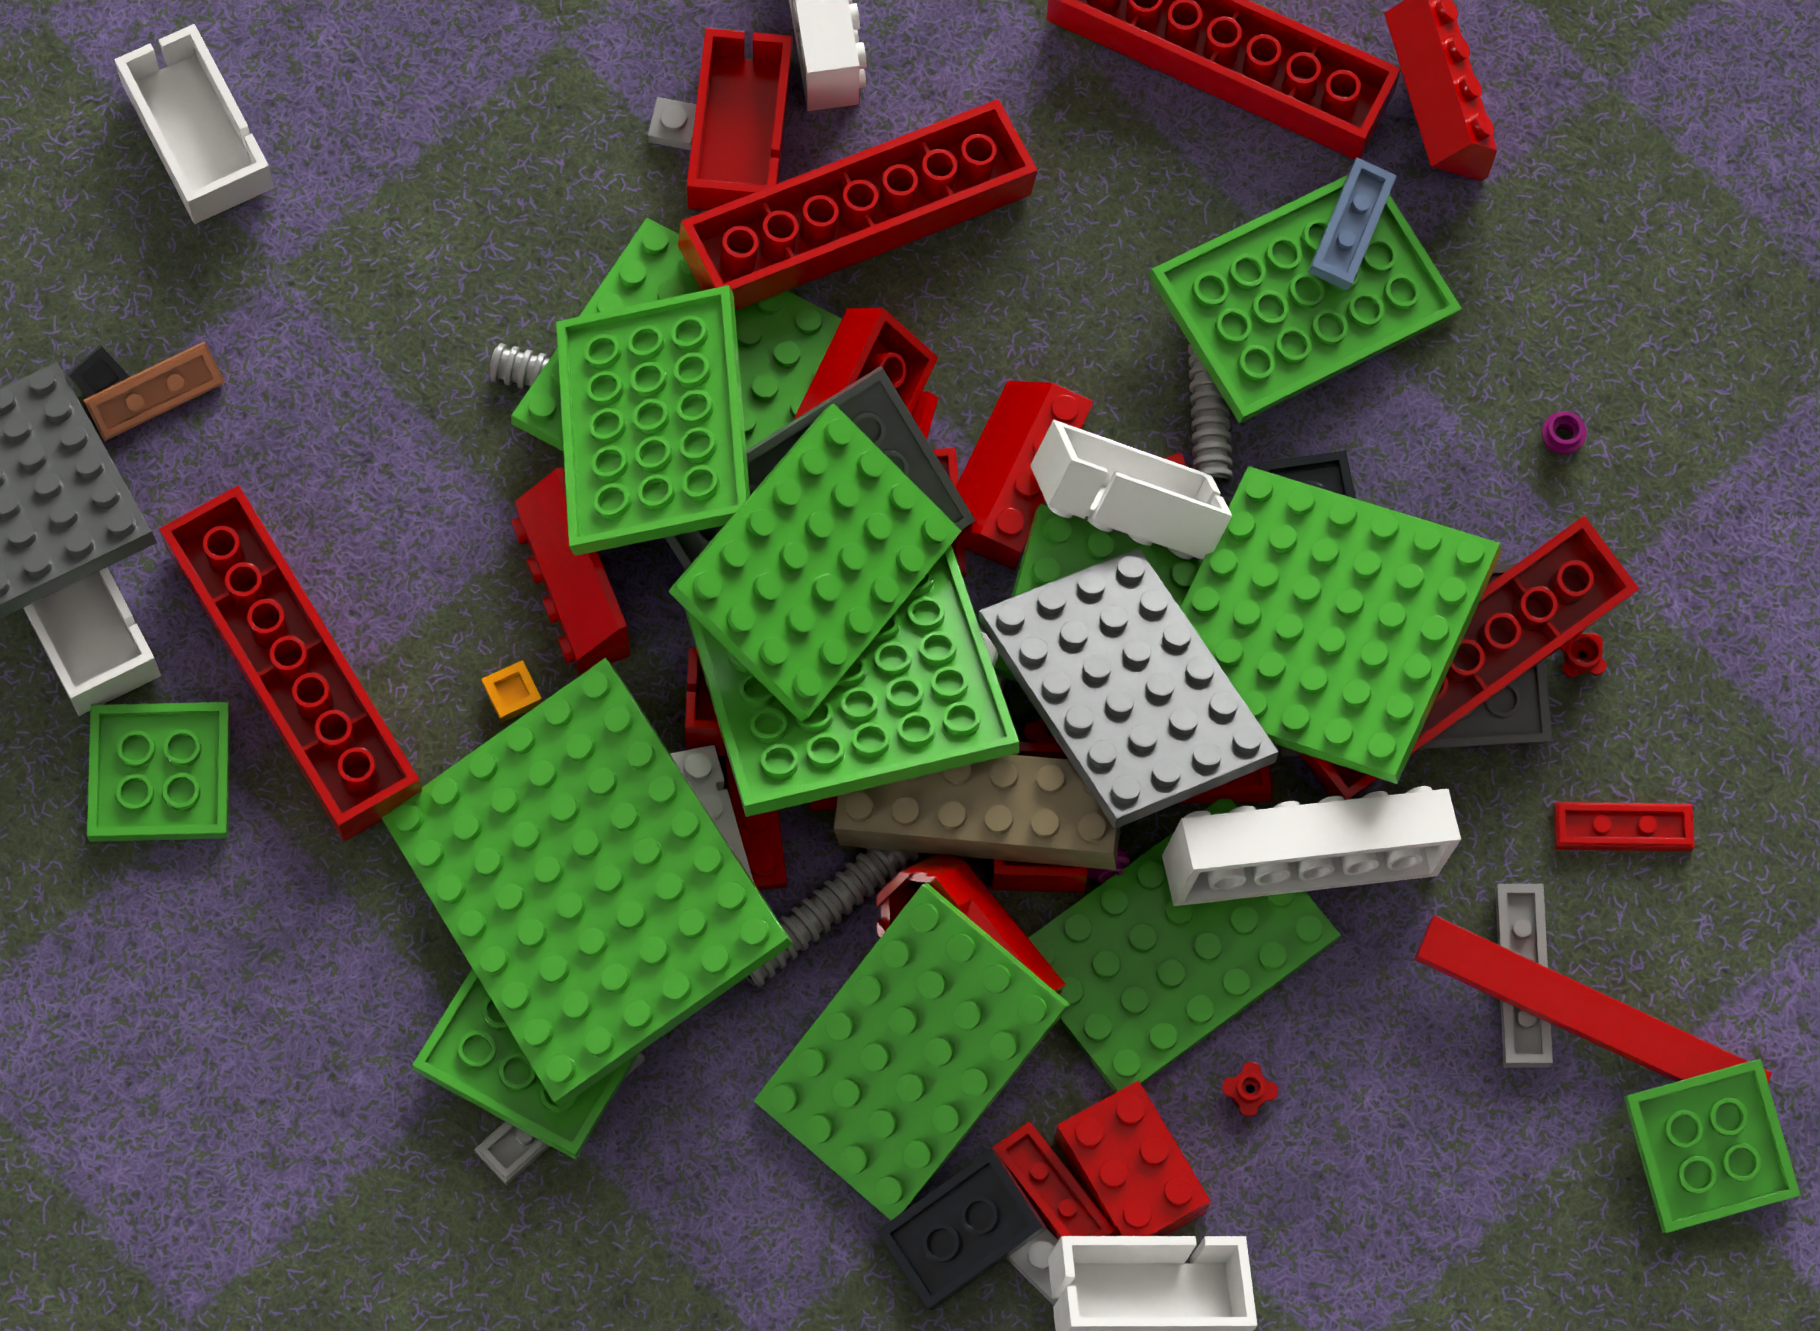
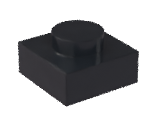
M101 345L67 374L87 397L130 377Z

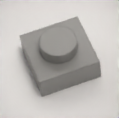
M657 97L648 133V142L691 150L696 104Z

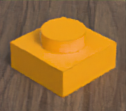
M523 660L481 679L482 685L501 724L534 709L542 703V698Z

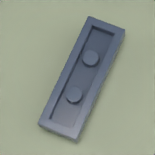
M1355 159L1307 273L1342 289L1349 290L1397 175L1362 159Z

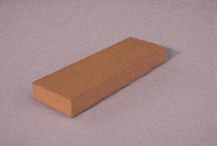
M202 342L83 399V402L102 440L107 441L225 382L207 344Z

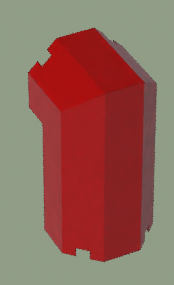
M937 854L899 872L876 895V908L881 906V919L877 920V934L880 938L921 885L928 883L1059 995L1062 993L1061 989L1065 987V982L966 862L951 855Z

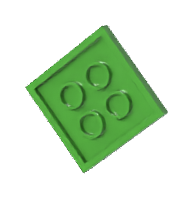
M229 702L91 705L87 837L89 841L228 838L231 716Z
M1761 1059L1623 1096L1662 1233L1672 1232L1801 1196Z

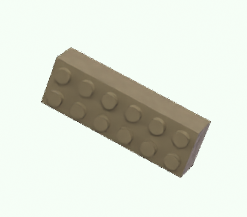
M1021 755L1004 756L838 795L834 831L840 846L1116 870L1121 827L1113 828L1068 759Z

